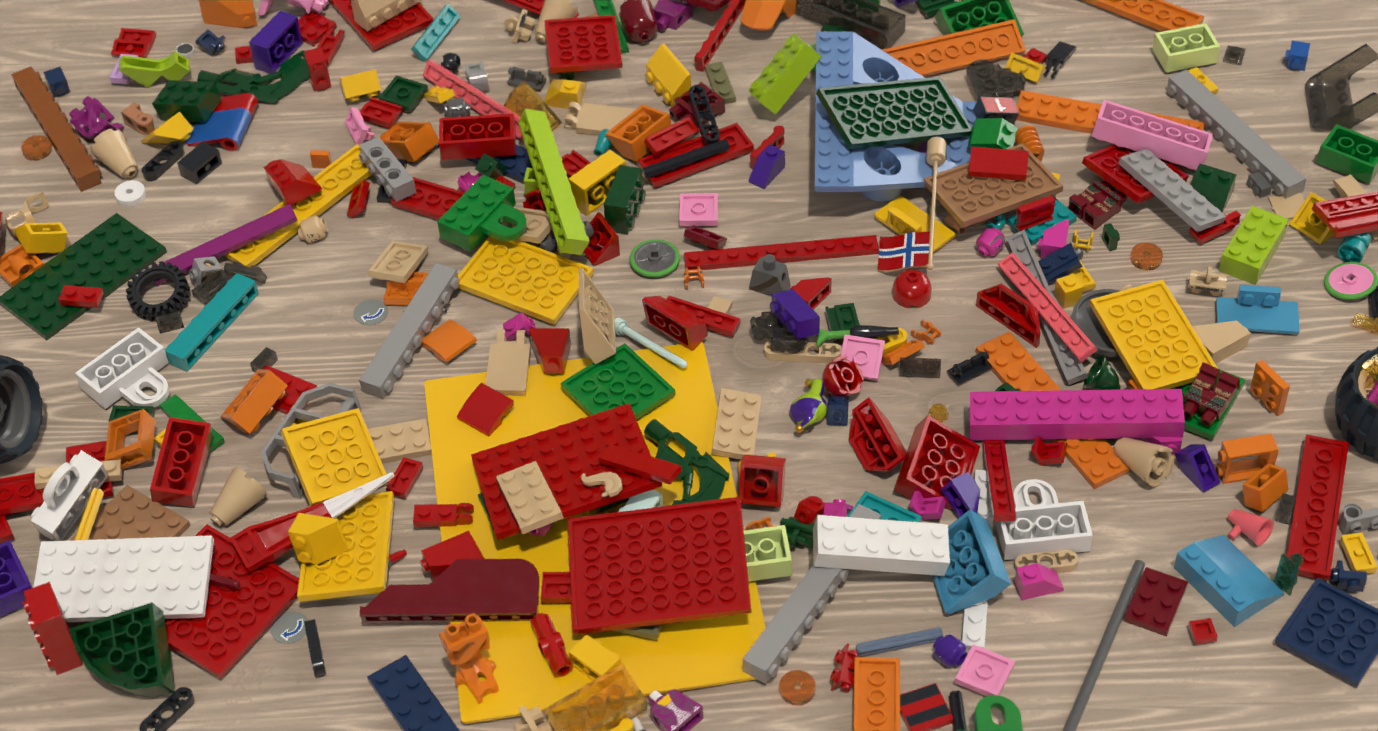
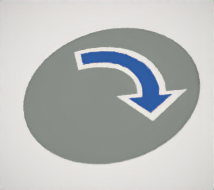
M375 299L361 302L354 310V318L364 325L377 324L384 320L388 314L387 306L382 301Z
M289 611L282 613L271 625V635L281 643L296 642L305 636L304 621L308 620L299 612Z

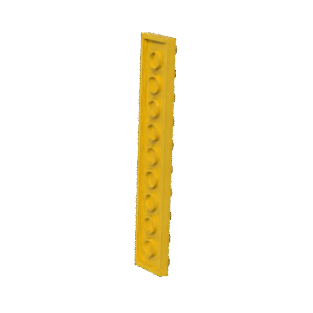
M356 144L313 177L322 190L291 205L298 219L297 222L224 256L246 271L250 270L295 235L300 228L302 220L314 215H321L348 194L362 180H366L372 174H370L367 165L360 161L358 155L360 153L359 145ZM283 200L277 206H275L273 209L267 212L265 215L277 209H280L286 206L287 204Z

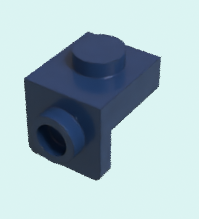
M207 29L196 39L195 43L212 56L216 52H221L225 47L224 41L226 37L222 35L218 38Z
M835 395L828 397V425H848L849 398Z
M1338 560L1336 567L1332 568L1331 580L1335 581V586L1342 591L1363 592L1367 581V573L1364 571H1344L1343 561Z

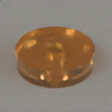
M35 135L27 138L22 143L21 150L26 159L38 161L50 155L52 145L46 136Z
M1139 243L1133 247L1130 259L1132 264L1138 269L1154 270L1161 265L1163 252L1155 244Z
M790 671L780 680V696L788 704L795 706L805 705L815 696V680L805 671Z

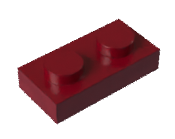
M693 225L684 231V237L689 238L693 243L707 245L706 247L716 250L726 245V237Z

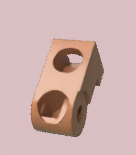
M136 102L121 111L124 124L140 134L149 135L155 130L152 116L144 114L140 109V105Z

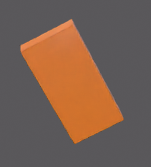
M909 341L883 355L882 363L887 365L897 363L925 347L923 341Z

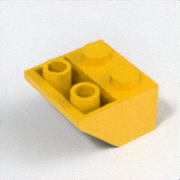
M26 223L14 230L26 253L62 252L65 249L68 232L62 223Z

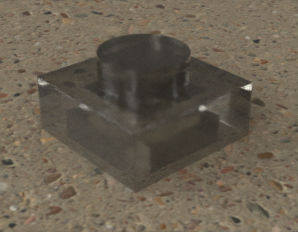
M1228 45L1223 62L1241 66L1246 49Z

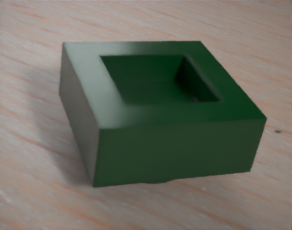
M1111 223L1104 224L1102 239L1109 251L1117 250L1118 241H1120L1119 232L1114 229Z

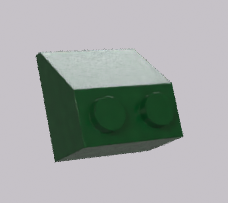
M1200 163L1193 176L1191 186L1223 213L1234 191L1237 174Z

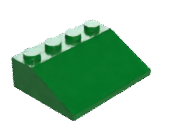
M962 0L941 7L935 15L940 30L944 35L1014 19L1020 35H1024L1009 0Z

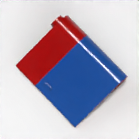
M250 93L221 97L222 100L206 122H196L188 139L187 146L199 145L202 142L207 144L219 142L224 149L236 151L256 110L258 99Z

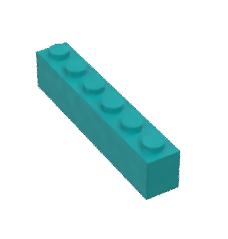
M238 273L228 280L227 284L216 293L215 297L204 306L203 310L166 347L165 352L168 364L188 372L259 295L256 281Z

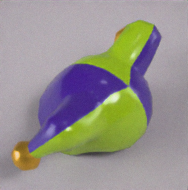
M806 379L805 386L811 387L810 390L795 399L790 405L791 415L798 424L795 426V430L798 433L803 432L805 427L822 421L827 414L828 406L823 398L825 383L822 379Z

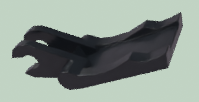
M1059 41L1047 55V60L1050 61L1046 65L1047 71L1044 73V76L1049 75L1054 62H1056L1052 70L1055 72L1051 76L1054 79L1061 65H1064L1068 57L1076 50V46Z

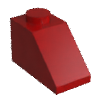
M825 277L800 280L790 290L794 289L814 310L831 293L832 279Z

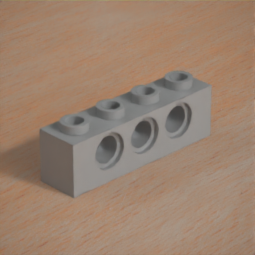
M379 136L359 145L360 153L358 155L360 161L367 165L370 174L376 176L377 182L380 186H384L389 197L392 196L397 202L416 193L414 179Z

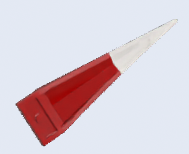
M394 473L386 474L324 502L249 526L230 537V540L250 573L267 562L272 563L293 548L288 531L298 513L336 518L391 480L395 475Z

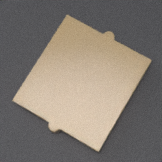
M1297 193L1287 199L1282 195L1268 198L1272 206L1271 211L1289 220L1293 219L1305 201L1301 193Z

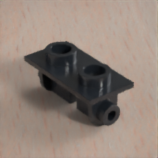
M980 351L971 359L954 364L947 372L959 385L992 369V366L987 362V359H989L988 353Z

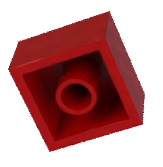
M744 454L740 465L739 497L741 503L781 507L784 498L786 458Z

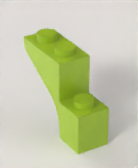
M176 51L163 59L122 56L119 59V71L147 88L161 76H164L167 80L180 81L190 72L189 59Z

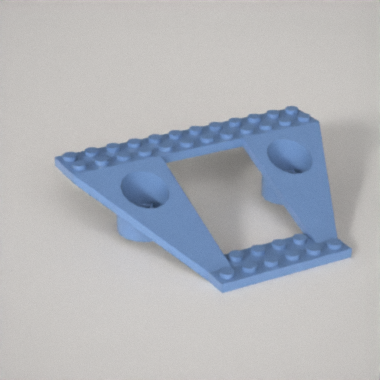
M816 32V51L822 56L816 63V92L818 88L925 78L854 32ZM816 94L815 192H861L865 197L873 201L883 202L897 198L903 192V189L926 187L924 185V178L932 176L934 166L929 165L926 161L927 154L897 145L849 149ZM952 95L973 128L974 120L977 119L973 108L977 102H962ZM970 136L945 139L946 160L943 165L937 166V173L970 162L972 149L968 146Z

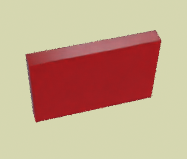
M972 147L968 176L1026 180L1029 151Z

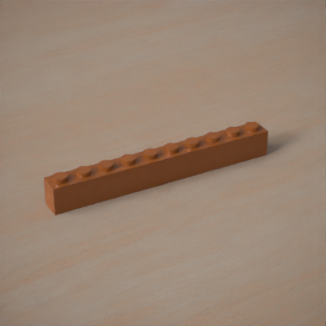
M32 66L11 74L16 89L80 192L102 184L99 177L102 175L99 166H94L95 162L92 155H87L88 150L85 144H81L78 133L74 134L75 131L72 124L67 123L68 119L65 113H61L60 105L58 102H55L52 92H49L46 83L42 82L39 72H35Z

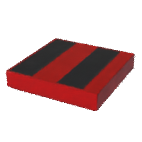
M936 683L900 694V715L908 731H932L953 724V715Z

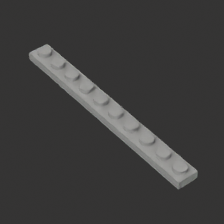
M1025 230L1007 236L1006 238L1012 252L1053 297ZM1039 314L1068 385L1088 378L1080 360Z

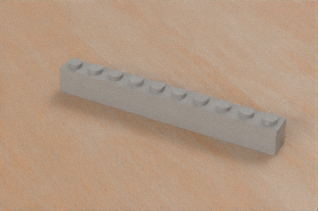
M1187 69L1169 77L1167 92L1181 106L1186 108L1193 117L1205 124L1204 127L1231 150L1239 160L1243 161L1252 172L1259 171L1271 184L1272 189L1277 195L1287 199L1297 193H1303L1306 178Z
M860 504L849 516L852 518L881 520V514ZM813 564L742 659L743 672L764 683H767L770 677H775L779 670V665L782 661H786L789 658L793 646L800 643L804 631L811 628L815 616L818 612L821 613L824 610L829 597H833L836 594L838 585L841 581L844 582L847 579L850 569L814 567Z

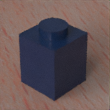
M61 67L43 72L48 88L54 98L70 93L67 79Z

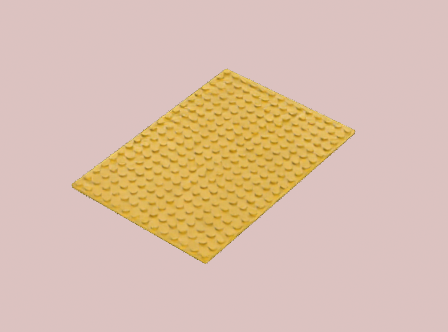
M701 342L693 351L682 344L663 346L666 350L687 362L686 368L679 367L651 349L635 350L634 352L675 389L676 393L675 396L637 419L651 457H656L659 445L646 436L644 430L650 421L656 419L670 431L679 432L697 446V451H699L700 455L703 456L707 452L730 474L729 481H725L720 499L737 497L729 457L711 454L718 406L704 343ZM591 358L567 360L564 373H544L540 364L530 365L526 396H507L513 400L514 406L501 418L502 424L489 437L457 419L460 409L481 382L483 384L486 383L487 372L433 379L424 382L437 504L458 505L459 503H470L474 506V512L471 513L473 517L471 524L440 526L441 542L469 531L485 559H524L531 562L539 574V613L549 615L556 632H560L568 657V652L587 634L593 639H598L609 651H615L621 661V672L604 688L573 666V670L568 675L563 677L555 676L547 658H544L541 654L537 637L530 621L483 622L489 633L490 649H484L480 652L496 664L493 675L498 684L499 691L487 694L483 697V702L478 704L466 685L457 686L460 716L463 724L522 716L519 708L524 705L527 710L539 706L542 712L645 697L655 690L665 694L671 689L684 691L756 679L743 672L742 660L766 628L756 581H749L752 613L666 623L662 625L658 640L611 630L574 635L572 603H541L543 572H570L568 518L619 512V509L625 506L627 502L602 513H598L595 508L554 522L547 534L543 536H536L527 532L497 540L495 531L478 499V494L482 493V489L471 454L588 417L589 415L561 389L560 383L592 364ZM671 441L668 446L684 458L686 451ZM694 468L690 496L698 492L700 488V479ZM675 479L671 485L662 482V487L653 489L662 493L663 506H670L674 500H682L683 480ZM450 622V624H451V623L460 624V623H462V622ZM455 664L456 675L458 674L457 664ZM480 675L478 679L480 681H485L486 677Z

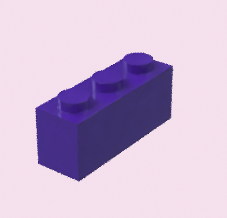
M794 289L772 294L770 302L772 314H775L780 322L797 339L820 334V316Z

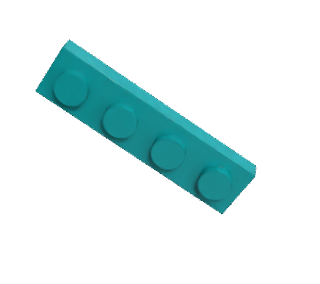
M449 4L445 5L411 50L422 61H425L459 19L460 15Z

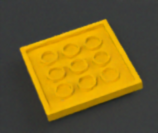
M359 408L282 428L280 431L310 506L344 494L386 475Z

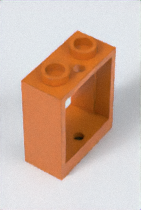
M142 409L110 421L104 461L121 459L123 470L152 459L155 419ZM138 431L137 442L124 447L125 435Z
M1272 433L1222 441L1221 449L1218 451V462L1215 464V470L1223 484L1249 480L1268 463L1275 465L1279 449ZM1258 455V458L1231 462L1232 459Z

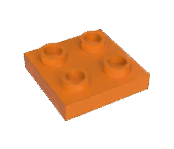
M22 244L0 256V276L11 287L44 266V263L35 254L26 253Z
M1260 360L1255 365L1250 390L1255 397H1258L1265 404L1267 409L1271 410L1276 416L1284 413L1290 385L1264 360Z

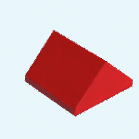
M598 212L590 222L594 229V235L589 238V244L584 249V253L595 266L620 256L619 237L604 216Z

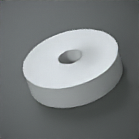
M126 181L117 186L115 197L121 206L132 207L143 202L146 197V191L142 183Z

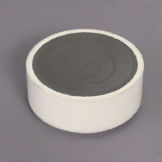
M189 43L180 44L176 48V52L187 59L191 58L195 53L193 45Z

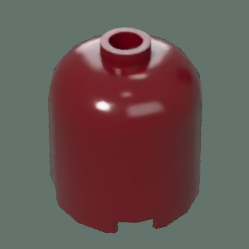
M627 0L620 6L619 18L630 40L646 42L655 36L658 24L650 0Z

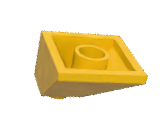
M552 79L543 106L569 109L570 102H577L581 105L587 83Z
M178 112L142 139L141 142L143 144H169L179 140L184 142L190 137L189 132L193 128L184 116Z
M1311 191L1289 224L1322 245L1335 234L1312 210L1314 203L1327 200Z

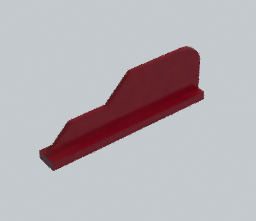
M457 559L430 584L389 585L365 607H360L359 615L363 623L464 622L466 616L475 613L476 616L479 615L482 622L530 621L535 615L539 614V574L536 567L524 559Z

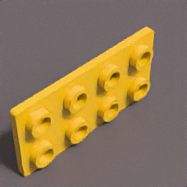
M901 195L874 213L876 219L899 235L912 232H930L931 216ZM936 219L934 222L933 253L955 237V232Z

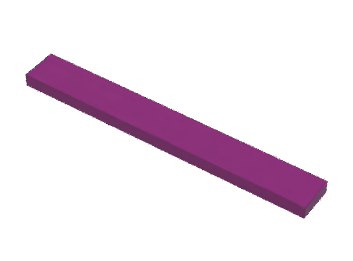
M288 204L175 256L164 263L166 265L169 262L173 266H178L179 270L181 269L184 274L192 269L194 258L216 257L217 259L297 222L298 219L291 205ZM169 279L154 280L156 286L169 281Z

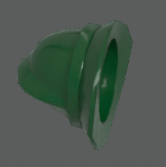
M1101 355L1090 368L1083 388L1089 390H1121L1117 373L1111 367V364L1107 362L1106 356Z

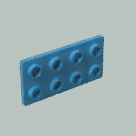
M1240 285L1237 298L1217 297L1216 299L1217 323L1238 321L1248 331L1284 334H1299L1300 332L1298 303L1279 301L1281 287Z

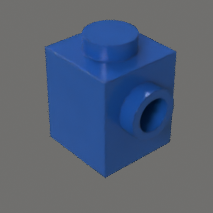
M1292 40L1290 50L1286 49L1284 60L1288 61L1286 68L1305 71L1310 43Z

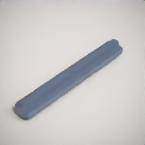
M941 627L857 643L856 651L858 656H865L934 642L940 636L943 638V631Z

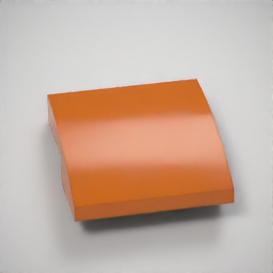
M413 272L405 283L387 280V289L383 298L384 305H408L426 279L428 272Z
M449 319L422 338L421 345L433 351L437 359L449 362L474 344L477 339L466 328Z

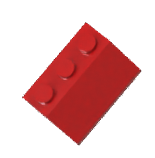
M279 159L273 160L263 167L272 187L287 205H293L322 190L318 182L303 165Z
M650 296L642 299L647 323L691 351L708 336L704 320L692 316L684 308H679L670 299L666 300L661 296Z

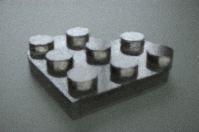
M986 59L972 62L971 66L966 70V79L976 101H978L979 97L1013 98L1020 96L1021 90L1024 91L1026 86L1025 76L1021 72L1018 74L1012 72L1011 68H1001L999 64L988 63Z
M762 312L760 317L755 318L753 316L750 320V330L753 333V338L757 340L769 339L772 349L775 351L784 349L800 352L804 350V346L809 341V337L797 339L772 312Z

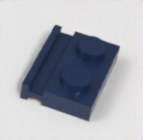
M1071 243L1038 261L1048 285L1055 283L1056 279L1065 277L1083 267Z

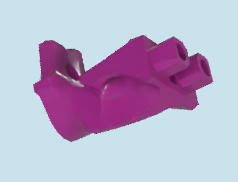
M89 96L82 102L85 106L80 111L75 108L69 113L71 116L69 121L88 140L91 138L95 139L100 133L108 129L113 131L120 129L123 132L125 128L119 123L111 124L110 122L115 117L96 98L92 99ZM104 113L106 117L101 119L100 114Z

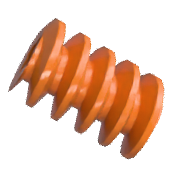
M1026 125L1018 129L1015 136L1016 144L1023 143L1041 162L1045 151L1036 128L1032 125Z

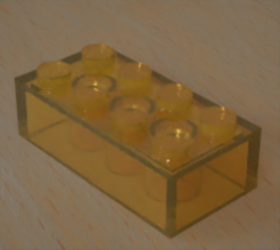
M621 664L544 709L545 719L553 731H609L619 726L621 720L625 718L633 719L647 710V699L624 664Z

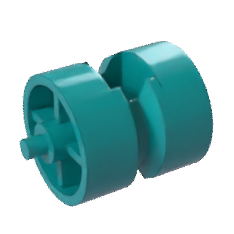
M1370 233L1345 236L1337 250L1340 259L1344 262H1361L1365 255V250L1368 249L1372 240Z

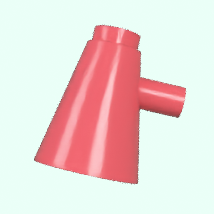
M1233 509L1228 516V520L1235 525L1228 533L1232 540H1235L1242 532L1259 546L1265 543L1272 533L1274 523L1271 519Z

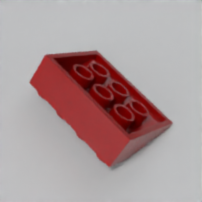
M927 415L914 429L894 490L909 499H912L914 491H920L923 498L943 497L946 501L944 508L953 510L940 489L950 480L969 472L972 474L980 445Z

